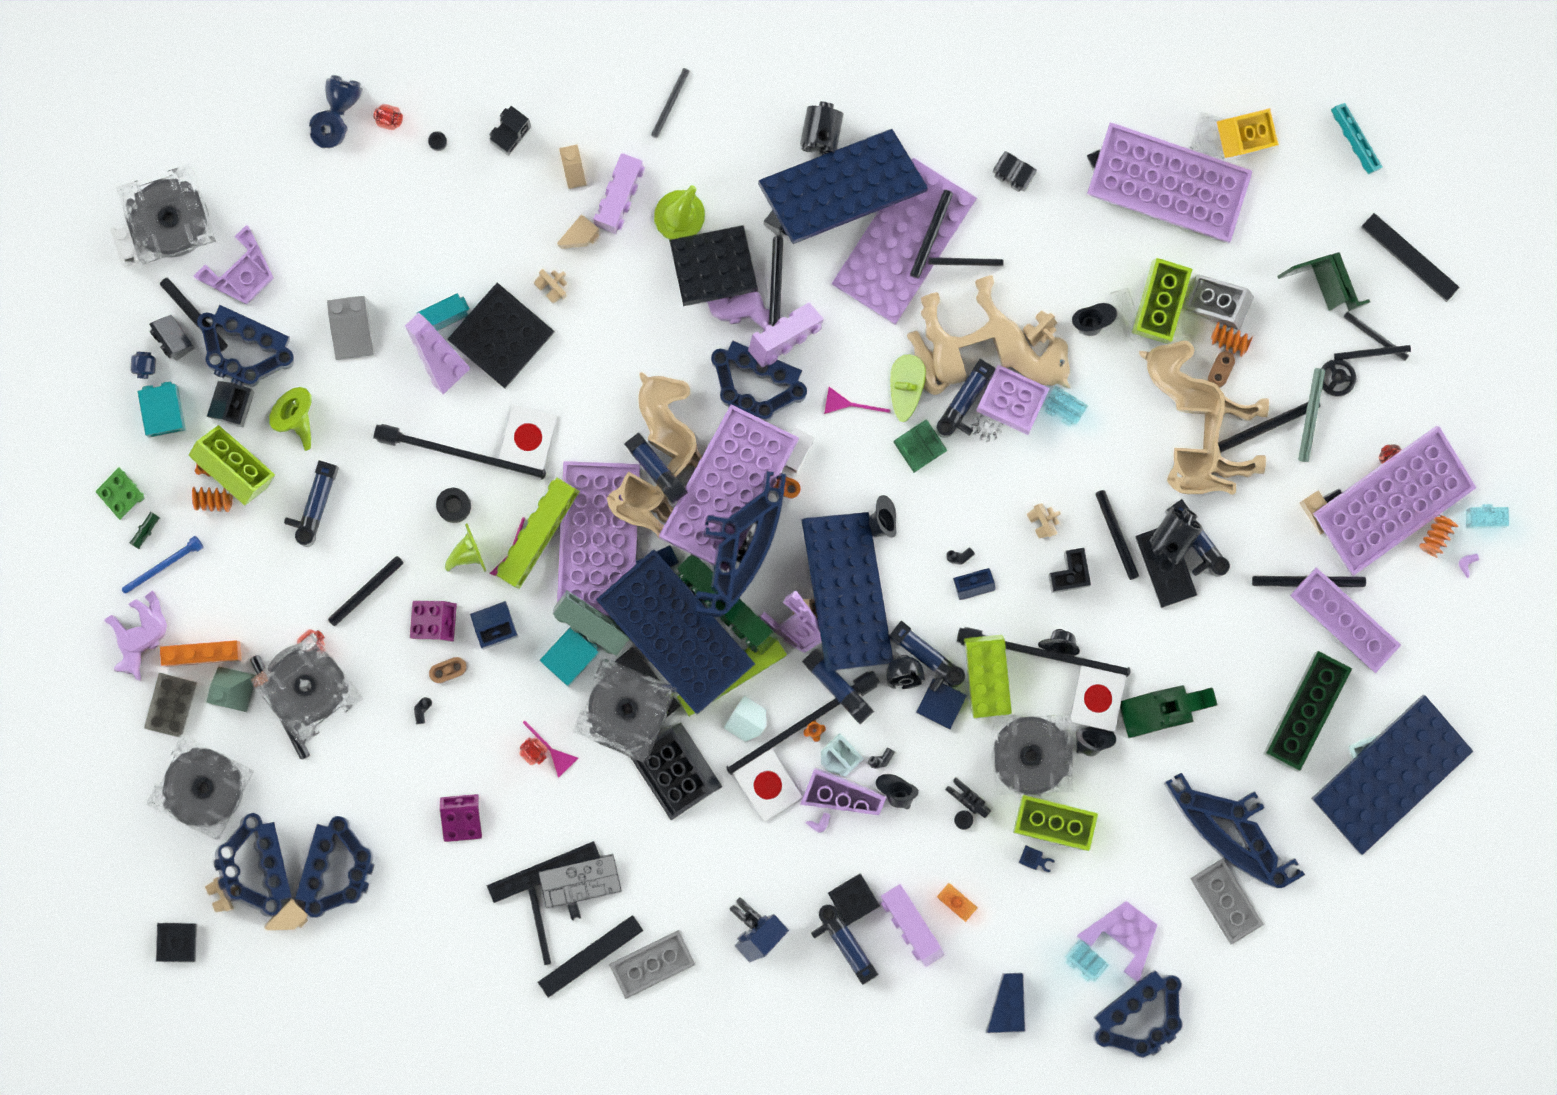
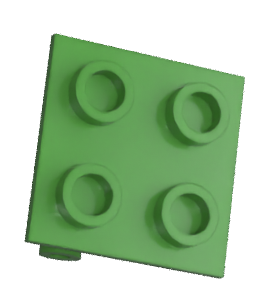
M120 467L95 491L119 520L137 502L140 503L145 499L144 493L140 492L136 487L137 485L133 483L132 479H129L125 474L126 472Z

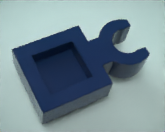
M1025 845L1018 863L1034 870L1041 866L1044 872L1049 873L1051 870L1047 869L1045 864L1048 861L1054 863L1055 860L1052 858L1044 859L1042 858L1044 852Z

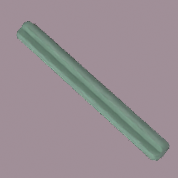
M1315 368L1298 457V460L1301 462H1309L1325 375V370L1321 368Z

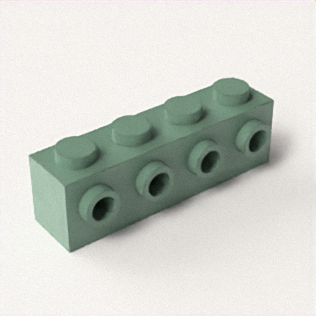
M566 590L553 609V615L556 620L561 623L565 622L574 632L582 633L591 643H597L608 654L617 656L630 639L614 620Z

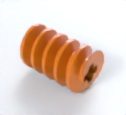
M1217 322L1211 335L1212 345L1218 341L1219 348L1225 344L1226 351L1232 347L1233 354L1239 350L1240 357H1242L1247 352L1253 336L1248 340L1247 333L1241 337L1240 330L1234 334L1233 327L1226 331L1227 325L1224 324L1219 328L1220 322Z
M193 486L192 505L195 511H198L200 507L202 511H206L208 507L211 512L215 508H217L218 512H221L223 508L225 512L230 511L233 504V495L227 493L225 488H223L222 493H219L218 487H216L214 493H212L210 487H208L206 492H204L203 487H200L199 492H196V488Z
M1442 515L1434 519L1437 524H1431L1432 530L1427 531L1429 537H1424L1423 541L1425 543L1419 545L1421 550L1435 558H1438L1437 553H1444L1440 549V547H1447L1444 540H1451L1448 533L1455 534L1451 528L1459 527L1454 521Z

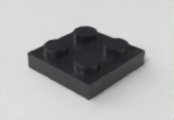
M861 873L828 892L829 897L847 926L880 907Z
M157 923L156 962H196L197 923Z

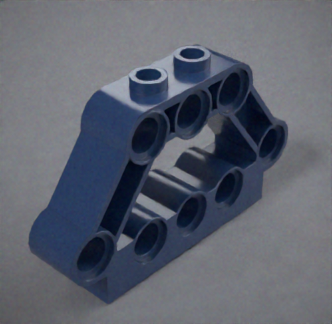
M219 305L215 315L205 312L198 317V326L203 333L207 352L205 357L206 364L209 369L214 371L213 374L222 379L224 377L232 379L231 383L241 386L243 384L247 387H255L260 380L281 369L285 370L293 366L295 361L294 355L287 348L290 336L222 305ZM206 319L213 321L212 326L208 328L202 324ZM235 322L237 324L236 329H227L228 323ZM217 326L223 328L229 336H240L246 344H258L264 352L273 351L276 354L253 366H241L237 359H226L223 357L216 328ZM247 330L255 332L252 338H246L244 333ZM270 338L272 343L269 346L262 345V340ZM283 354H287L290 357L286 363L279 360ZM214 356L221 358L220 362L216 365L210 363L211 358ZM236 364L238 370L233 373L229 372V365ZM248 372L256 374V377L251 381L245 378Z
M733 340L728 350L719 348L711 354V363L716 368L721 389L720 400L727 407L733 405L764 421H769L777 412L793 403L804 401L807 396V387L799 381L803 371L777 359L773 364L766 365L767 371L765 373H759L757 367L760 364L748 351L749 347ZM716 356H725V362L717 363L715 361ZM742 357H747L750 363L743 366L739 363V360ZM729 362L735 363L741 371L751 370L758 378L763 379L767 377L777 386L786 385L790 388L767 401H755L751 394L741 395L734 387ZM777 372H782L785 378L778 381L774 375ZM795 388H800L803 394L797 397L793 395L792 391ZM730 391L734 393L735 397L732 400H726L724 394ZM744 399H750L752 406L744 408L741 403ZM764 406L770 409V413L765 416L759 413V409Z
M249 813L243 816L238 828L224 844L219 845L215 850L213 864L215 871H218L220 876L218 886L220 890H223L227 900L238 901L260 911L265 917H271L280 912L281 900L292 897L275 823L263 824L261 817L256 813ZM248 818L254 820V828H249L247 826ZM253 832L256 839L253 847L260 856L258 868L264 874L262 886L268 891L269 897L245 887L239 882L238 878L241 869L235 863L234 857ZM261 839L267 841V849L260 847L259 842ZM223 848H227L230 851L229 858L222 856ZM265 858H268L272 861L271 868H266L264 866ZM227 867L234 869L235 874L233 877H229L226 874ZM270 877L276 879L277 884L275 887H271L268 884ZM232 886H236L239 889L237 896L231 894L230 889ZM267 902L274 904L272 912L266 909Z
M335 816L330 820L328 826L316 824L295 899L306 902L305 912L311 918L322 917L325 912L347 903H358L363 893L366 894L368 891V875H372L375 864L372 863L373 852L359 840L350 828L347 818ZM338 820L344 823V828L341 831L335 829V823ZM335 834H337L355 861L354 867L348 872L349 885L344 890L317 899L318 892L324 888L323 875L330 868L328 857L335 850V842L333 840ZM323 841L330 843V849L326 852L321 849ZM361 851H365L368 855L365 862H361L358 859V854ZM322 859L325 867L319 871L315 864L316 861ZM357 869L362 872V878L359 881L353 878V872ZM313 878L319 880V887L317 889H313L310 886V881ZM351 888L357 892V896L353 900L347 896V892ZM313 903H318L321 907L317 914L311 911Z
M1156 970L1151 971L1093 1017L1100 1026L1093 1034L1095 1043L1102 1047L1112 1046L1126 1050L1140 1058H1145L1150 1054L1152 1056L1156 1055L1162 1050L1160 1046L1165 1042L1170 1044L1177 1038L1176 1034L1182 1029L1183 1023L1180 1018L1179 991L1182 987L1181 980L1174 975H1166L1162 978ZM1170 979L1176 982L1173 990H1169L1166 987V983ZM1147 987H1150L1153 991L1150 998H1145L1143 995V991ZM1163 989L1164 1019L1159 1027L1150 1028L1147 1036L1143 1039H1135L1110 1031L1115 1025L1124 1024L1129 1014L1138 1013L1142 1009L1143 1003L1155 1000L1158 992ZM1131 999H1135L1138 1004L1134 1010L1128 1008V1002ZM1116 1011L1122 1013V1019L1119 1022H1115L1112 1018L1113 1013ZM1171 1018H1174L1177 1022L1174 1029H1169L1167 1026V1022ZM1156 1030L1161 1032V1039L1158 1041L1152 1039V1033ZM1101 1032L1108 1033L1109 1038L1106 1042L1102 1043L1099 1040ZM1140 1042H1144L1146 1045V1050L1143 1053H1139L1136 1049L1137 1044Z

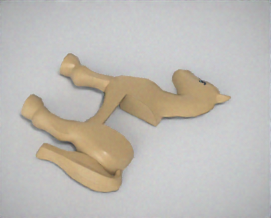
M992 275L975 281L978 289L976 301L987 313L989 321L977 331L962 337L950 336L941 327L937 318V306L940 303L938 292L921 298L924 307L921 311V316L926 323L925 333L928 340L934 344V350L931 352L926 347L917 330L909 332L907 338L914 346L915 356H918L926 367V378L923 388L927 392L938 395L949 385L964 382L967 377L959 348L991 338L993 339L1001 366L1005 368L1012 367L1024 377L1041 385L1052 386L1060 384L1065 388H1071L1067 381L1070 374L1067 342L1062 338L1055 337L1053 342H1049L1046 352L1039 357L1029 346L1025 334L1019 326L1001 313L994 305L991 297V289L994 285ZM936 379L942 384L938 385L936 383Z
M1188 341L1157 346L1150 352L1139 351L1140 356L1147 360L1148 373L1153 383L1175 401L1177 411L1205 414L1203 449L1174 448V466L1167 477L1168 484L1174 490L1183 494H1204L1221 490L1234 495L1236 493V483L1218 478L1211 473H1218L1224 478L1236 475L1249 478L1254 473L1264 474L1266 467L1265 455H1256L1252 460L1244 462L1226 460L1221 456L1218 438L1225 413L1240 417L1244 421H1250L1256 416L1267 417L1269 411L1268 398H1261L1252 405H1240L1229 400L1217 384L1203 379L1192 378L1179 371L1183 363L1189 360L1195 351L1193 345Z
M640 372L639 376L643 385L638 396L639 409L650 431L648 442L661 452L672 457L667 467L677 477L689 465L696 468L702 458L697 448L695 434L686 424L676 419L667 406L672 402L686 399L690 395V387L688 383L682 380L664 376L648 377L643 372ZM629 471L624 477L621 486L612 491L607 497L609 508L618 519L632 525L648 528L656 533L658 538L664 527L662 523L666 524L673 511L668 498L658 485L655 487ZM650 511L656 513L660 521Z

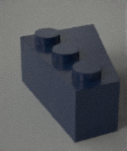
M1022 972L1002 973L985 1033L1025 1032L1024 980Z

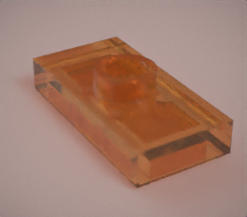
M949 882L936 896L964 922L978 909L975 904Z

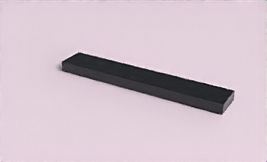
M1373 213L1361 226L1366 233L1444 301L1447 302L1460 288L1376 213Z
M592 841L486 886L493 903H496L540 885L538 870L598 857L600 854L595 842Z
M632 915L537 983L549 998L644 930Z

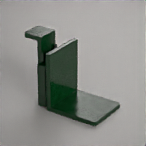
M1340 252L1294 265L1277 276L1279 280L1313 269L1329 311L1343 303L1346 304L1348 312L1371 303L1370 299L1358 301Z
M1181 685L1122 700L1120 709L1128 738H1134L1155 731L1194 722L1192 712L1217 706V700L1213 687L1186 693L1185 686Z

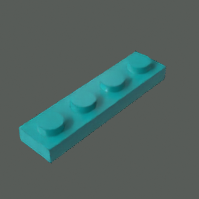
M1346 103L1339 104L1330 109L1334 120L1338 122L1343 135L1348 139L1353 152L1358 156L1362 168L1369 175L1383 168Z

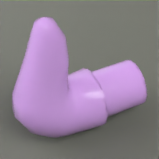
M1477 553L1467 555L1459 561L1458 565L1466 578L1470 576L1468 565L1479 561Z
M824 812L819 823L806 821V824L818 833L823 832L829 824L831 815Z

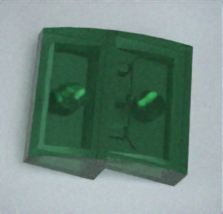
M927 419L893 441L913 473H916L948 451Z

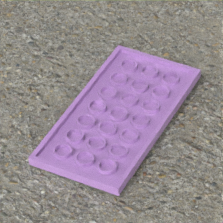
M1110 122L1086 195L1230 243L1253 171Z
M914 157L912 162L928 186L927 192L879 210L831 283V285L894 325L897 324L934 266L928 265L927 258L920 278L916 279L910 276L943 191L945 189L953 192V196L928 257H940L977 197Z
M730 405L685 487L688 493L678 500L659 538L714 565L716 547L723 540L703 537L706 527L710 528L709 531L720 532V525L709 523L706 526L705 518L708 515L729 518L761 494L764 474L767 471L774 472V476L770 477V487L773 488L777 482L776 476H779L783 471L799 438L738 407ZM725 526L726 533H734L732 526ZM752 526L739 535L737 554ZM725 563L720 564V569L728 572V565Z
M1436 425L1314 512L1313 515L1349 573L1354 576L1475 490L1476 486L1442 429Z
M563 461V481L580 492L560 524L557 602L568 590L601 613L609 616L596 599L636 565L638 526L618 519L610 510L607 497L612 491L621 486L628 471L640 478V464Z

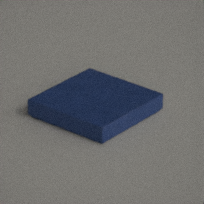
M933 678L916 713L950 730L967 695L944 683L941 684L936 692H933L930 689L931 684L935 681Z

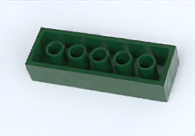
M691 554L677 567L680 573L678 577L688 588L692 586L691 589L695 595L697 592L715 594L711 589L713 571L700 558ZM740 598L725 615L720 617L727 627L733 626L731 629L739 639H746L745 643L755 654L759 652L763 655L778 640L774 631ZM706 600L705 603L708 605L707 607L710 608L711 602ZM715 602V607L717 610H724V604L722 602Z
M1320 651L1314 652L1263 755L1296 772H1300L1353 668Z

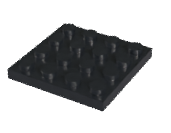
M744 225L669 240L683 307L758 292Z
M496 282L447 340L506 389L555 331Z

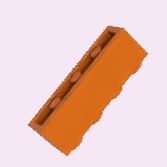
M233 640L160 646L161 666L174 667L242 661L240 641Z

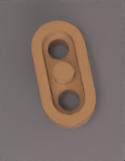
M1228 351L1219 353L1208 374L1207 380L1217 384L1219 388L1223 387L1234 367V355ZM1223 358H1228V359H1229V363H1228V364L1223 363L1222 359H1223ZM1215 375H1220L1221 380H1215Z
M453 657L433 665L429 670V677L435 683H444L462 676L466 672L467 664L462 658ZM457 663L461 665L458 671L454 670V665ZM438 670L443 672L441 677H436Z

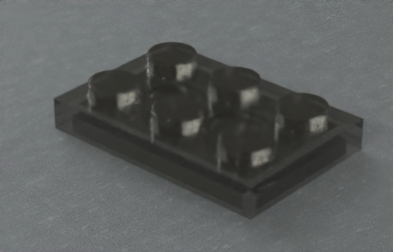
M159 673L144 729L182 738L197 682Z

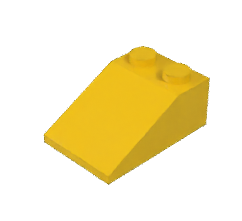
M1270 108L1216 121L1225 158L1279 145Z

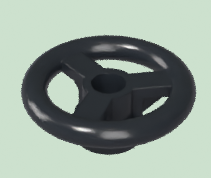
M1333 359L1326 362L1321 369H1324L1325 372L1328 368L1330 369L1332 381L1329 386L1323 381L1322 389L1327 394L1335 397L1350 393L1356 384V372L1352 365L1345 360ZM1335 365H1342L1347 368L1351 376H1348L1343 369H1336ZM1335 375H1340L1341 380H1337L1335 378ZM1350 382L1344 390H1333L1337 384Z

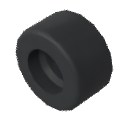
M455 487L447 488L437 497L436 509L440 517L445 521L458 523L466 519L470 514L471 501L463 490ZM451 498H457L461 502V508L454 513L449 512L446 508V503Z

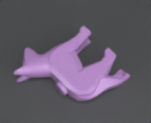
M759 292L733 296L731 299L728 297L707 302L712 315L720 321H729L730 324H737L741 322V319L750 317L763 329L769 325L770 309L764 307Z
M153 590L144 596L149 601V607L138 599L129 603L130 607L138 611L142 627L126 630L116 616L110 615L104 619L113 628L118 647L123 654V660L116 664L114 671L133 674L135 679L141 681L140 665L142 652L148 648L153 650L160 645L159 641L165 636L167 628L159 599Z

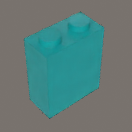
M456 293L416 312V314L420 313L439 331L468 316L467 311L470 308L464 296L460 297Z
M171 381L163 382L158 387L147 385L143 386L142 390L137 391L145 436L151 438L186 431L179 389L175 383L172 384Z
M570 627L539 660L568 687L600 654L597 651L599 647L590 641L587 642L583 638L584 635L582 633H576Z

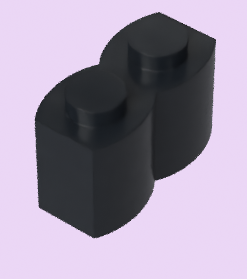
M1004 151L992 173L995 174L994 177L997 180L1009 182L1011 184L1010 187L1015 191L1020 192L1022 190L1025 192L1036 175L1037 169L1013 154Z

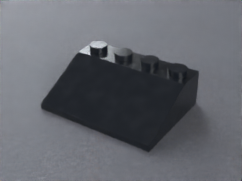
M681 722L670 727L630 755L631 760L671 821L723 787Z

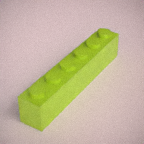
M558 477L550 482L548 492L540 498L537 510L529 516L527 520L529 523L526 528L519 532L517 536L518 541L508 550V557L505 562H501L498 566L496 576L515 588L520 589L578 496L580 492L578 489Z
M777 640L763 655L759 652L755 654L749 647L745 649L744 652L756 665L717 699L785 658L787 654L780 642ZM678 695L677 698L688 716L690 717L695 714L681 696Z

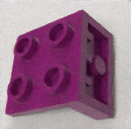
M413 601L410 639L454 642L457 603Z
M479 794L440 797L439 811L444 842L482 839Z

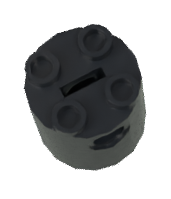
M820 101L819 106H807L800 141L802 151L812 152L813 150L818 151L820 155H824L829 152L834 153L837 150L844 113L834 109L833 103Z
M1171 508L1150 538V543L1153 545L1151 549L1159 555L1163 553L1172 563L1178 564L1203 530L1202 525L1196 520L1198 516L1187 508L1183 511Z

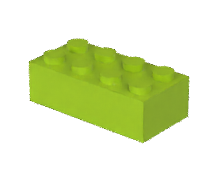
M1160 258L1152 260L1132 329L1133 334L1165 344L1173 341L1192 274V268Z
M217 425L198 439L188 454L193 461L244 506L264 492L275 477V474L220 425Z
M1002 634L965 638L973 718L1012 714L1005 638Z
M1021 795L1013 833L1090 851L1099 813Z

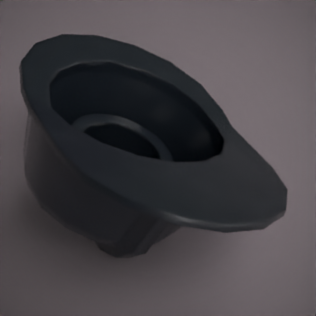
M1098 303L1077 310L1072 316V324L1078 329L1080 334L1095 336L1102 328L1111 325L1116 320L1117 310L1109 303Z
M886 495L878 497L876 511L869 517V525L874 538L883 536L893 538L897 534L896 509L892 500Z
M1063 629L1054 630L1050 639L1038 642V646L1044 650L1076 656L1080 653V648L1076 645L1075 635Z
M1086 727L1076 732L1077 754L1093 757L1102 750L1111 748L1116 743V735L1112 731Z
M883 774L876 779L875 785L877 789L887 796L891 806L906 810L910 809L913 799L919 793L916 786L894 774Z

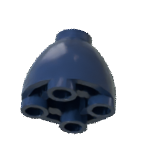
M331 74V78H326L325 95L330 110L339 115H344L345 111L350 109L359 100L363 91L360 87L361 83L355 80L347 82L342 80L341 76Z

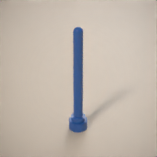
M196 535L193 536L185 547L122 587V592L127 594L191 551H200L204 548L203 544Z

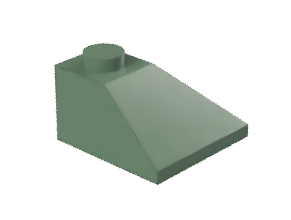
M218 666L210 684L206 703L247 712L256 675Z

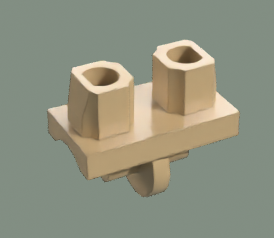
M542 268L538 272L539 276L534 281V285L540 291L547 285L552 288L546 295L552 304L561 298L564 300L567 297L566 292L558 283L563 287L568 284L563 279L566 273L563 271L558 274L553 270L551 272V275L554 277L553 280Z
M1041 310L1035 317L1039 324L1034 327L1029 323L1023 328L1024 334L1033 347L1039 341L1043 344L1047 340L1053 342L1055 340L1053 334L1057 331L1054 327L1057 324L1055 316L1051 312L1047 314Z
M1043 503L1033 506L1034 509L1027 513V516L1031 523L1040 519L1043 526L1035 529L1038 538L1052 537L1058 534L1054 525L1060 524L1057 516L1061 515V512L1057 511L1054 513L1052 507L1045 509Z
M220 877L214 878L213 882L205 886L209 896L218 893L220 896V900L212 903L215 913L234 909L232 902L227 900L223 890L219 889L218 879ZM232 886L230 892L233 896H237L235 892L239 889Z

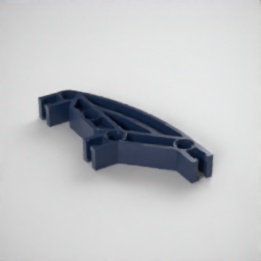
M767 471L764 474L761 494L729 518L710 515L705 518L706 526L709 523L720 525V532L709 531L710 528L706 527L703 537L723 540V542L716 547L711 584V589L715 594L697 592L695 595L696 602L699 599L710 601V608H699L700 604H696L693 610L694 614L714 617L725 615L744 594L755 578L767 556L778 526L786 474L780 473L779 476H776V479L779 480L778 488H771L770 477L774 476V472ZM769 493L776 495V502H771L768 499ZM753 524H756L747 550L738 567L735 568L739 535ZM725 526H732L734 533H726ZM720 564H727L729 572H722ZM715 602H722L724 604V610H717L715 607Z
M1182 772L1174 776L1175 780L1179 778L1183 786V790L1178 793L1170 784L1173 782L1172 779L1164 782L1177 807L1192 828L1215 852L1240 871L1263 884L1278 889L1288 886L1305 875L1303 870L1297 869L1296 872L1298 874L1288 878L1285 869L1291 865H1299L1296 858H1292L1277 867L1279 858L1258 823L1247 820L1265 808L1262 803L1258 802L1256 803L1257 808L1248 811L1244 805L1250 798H1259L1255 791L1238 801L1192 790ZM1183 793L1188 794L1190 797L1187 804L1182 803L1180 800V796ZM1235 807H1240L1243 811L1242 816L1239 818L1233 813ZM1211 816L1230 820L1247 849L1230 837ZM1256 840H1260L1263 844L1260 851L1254 849V842ZM1277 873L1283 877V881L1279 885L1274 882V876Z

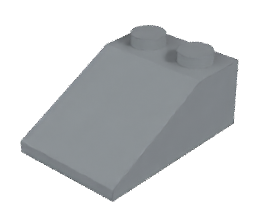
M1197 274L1183 308L1215 323L1220 322L1222 326L1226 324L1229 328L1233 327L1235 330H1241L1254 295L1249 288Z
M365 295L327 300L335 359L340 360L374 355L368 302Z

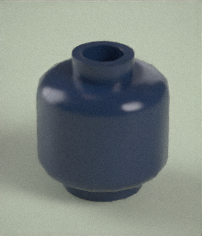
M136 351V354L131 356L130 371L132 374H136L137 378L148 379L149 375L155 374L156 357L151 355L152 352Z

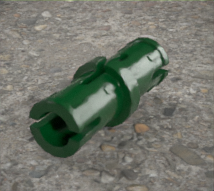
M150 511L142 525L137 527L138 531L129 543L140 550L148 535L151 536V531L160 517Z

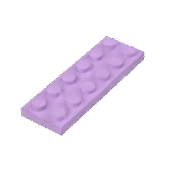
M1317 567L1290 594L1299 605L1374 673L1401 646L1394 637Z

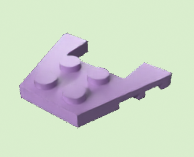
M248 225L243 227L234 236L247 249V252L221 277H218L206 264L193 275L195 279L246 305L274 279Z
M796 591L788 595L783 601L796 614L781 624H778L765 612L758 616L774 633L783 637L784 642L803 653L821 643L818 619Z
M1125 901L1080 932L1077 937L1091 947L1103 931L1134 954L1133 959L1123 972L1138 982L1158 924Z

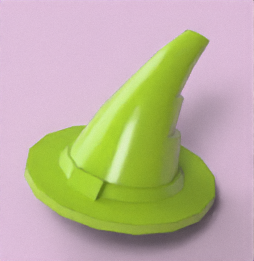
M690 185L687 190L669 192L658 201L654 210V222L657 230L665 238L671 240L696 235L702 229L705 222V209L702 201L695 195L697 191L695 186Z
M296 387L285 392L276 401L269 415V424L277 432L294 430L300 436L304 450L308 451L311 449V429L308 412L312 403V395L308 389Z
M466 523L467 533L450 553L445 563V569L449 572L456 566L477 563L486 572L487 570L468 523Z

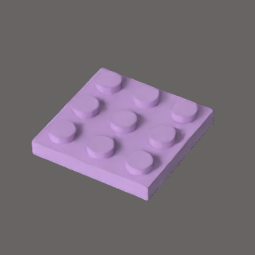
M997 365L976 411L1029 435L1050 388Z

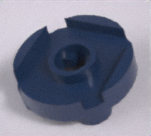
M332 110L316 113L309 122L310 138L320 148L339 146L343 142L345 133L348 130L341 116ZM325 125L330 127L329 133H325Z

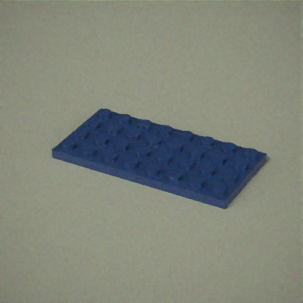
M893 128L837 149L834 153L829 152L758 180V186L792 244L900 203L928 190V186Z
M869 512L801 519L826 672L885 665L893 661L874 540L869 525Z
M654 549L596 599L696 715H699L756 665L714 616L693 613L696 604H700L699 608L706 607L700 601H695V595Z
M1422 694L1311 799L1362 856L1474 751L1429 698Z

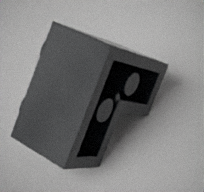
M512 105L501 112L499 116L500 126L498 128L494 127L489 134L490 143L507 156L512 153L531 128L529 118Z
M1085 548L1066 550L1064 552L1066 570L1048 574L1051 594L1091 586Z

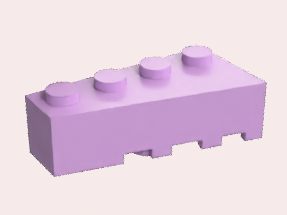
M621 153L612 174L613 180L609 181L605 195L607 196L601 199L598 212L600 214H595L593 218L595 226L617 234L618 230H622L625 222L622 218L625 212H629L632 203L629 200L631 195H635L638 189L636 182L638 177L642 178L645 171L642 160Z
M809 302L791 312L788 319L786 317L780 318L774 327L768 325L764 327V331L761 334L758 331L754 333L748 351L761 367L767 364L771 365L778 359V356L789 353L794 345L802 344L807 339V336L818 333L822 329L821 326L824 319Z
M420 313L416 314L405 325L418 351V355L431 378L433 386L444 395L471 368Z
M815 767L800 805L880 815L887 796Z
M901 884L881 895L883 902L880 904L886 913L890 911L892 914V923L896 929L900 927L904 933L901 937L907 945L911 944L914 949L911 952L917 961L921 960L926 968L945 956L938 941Z

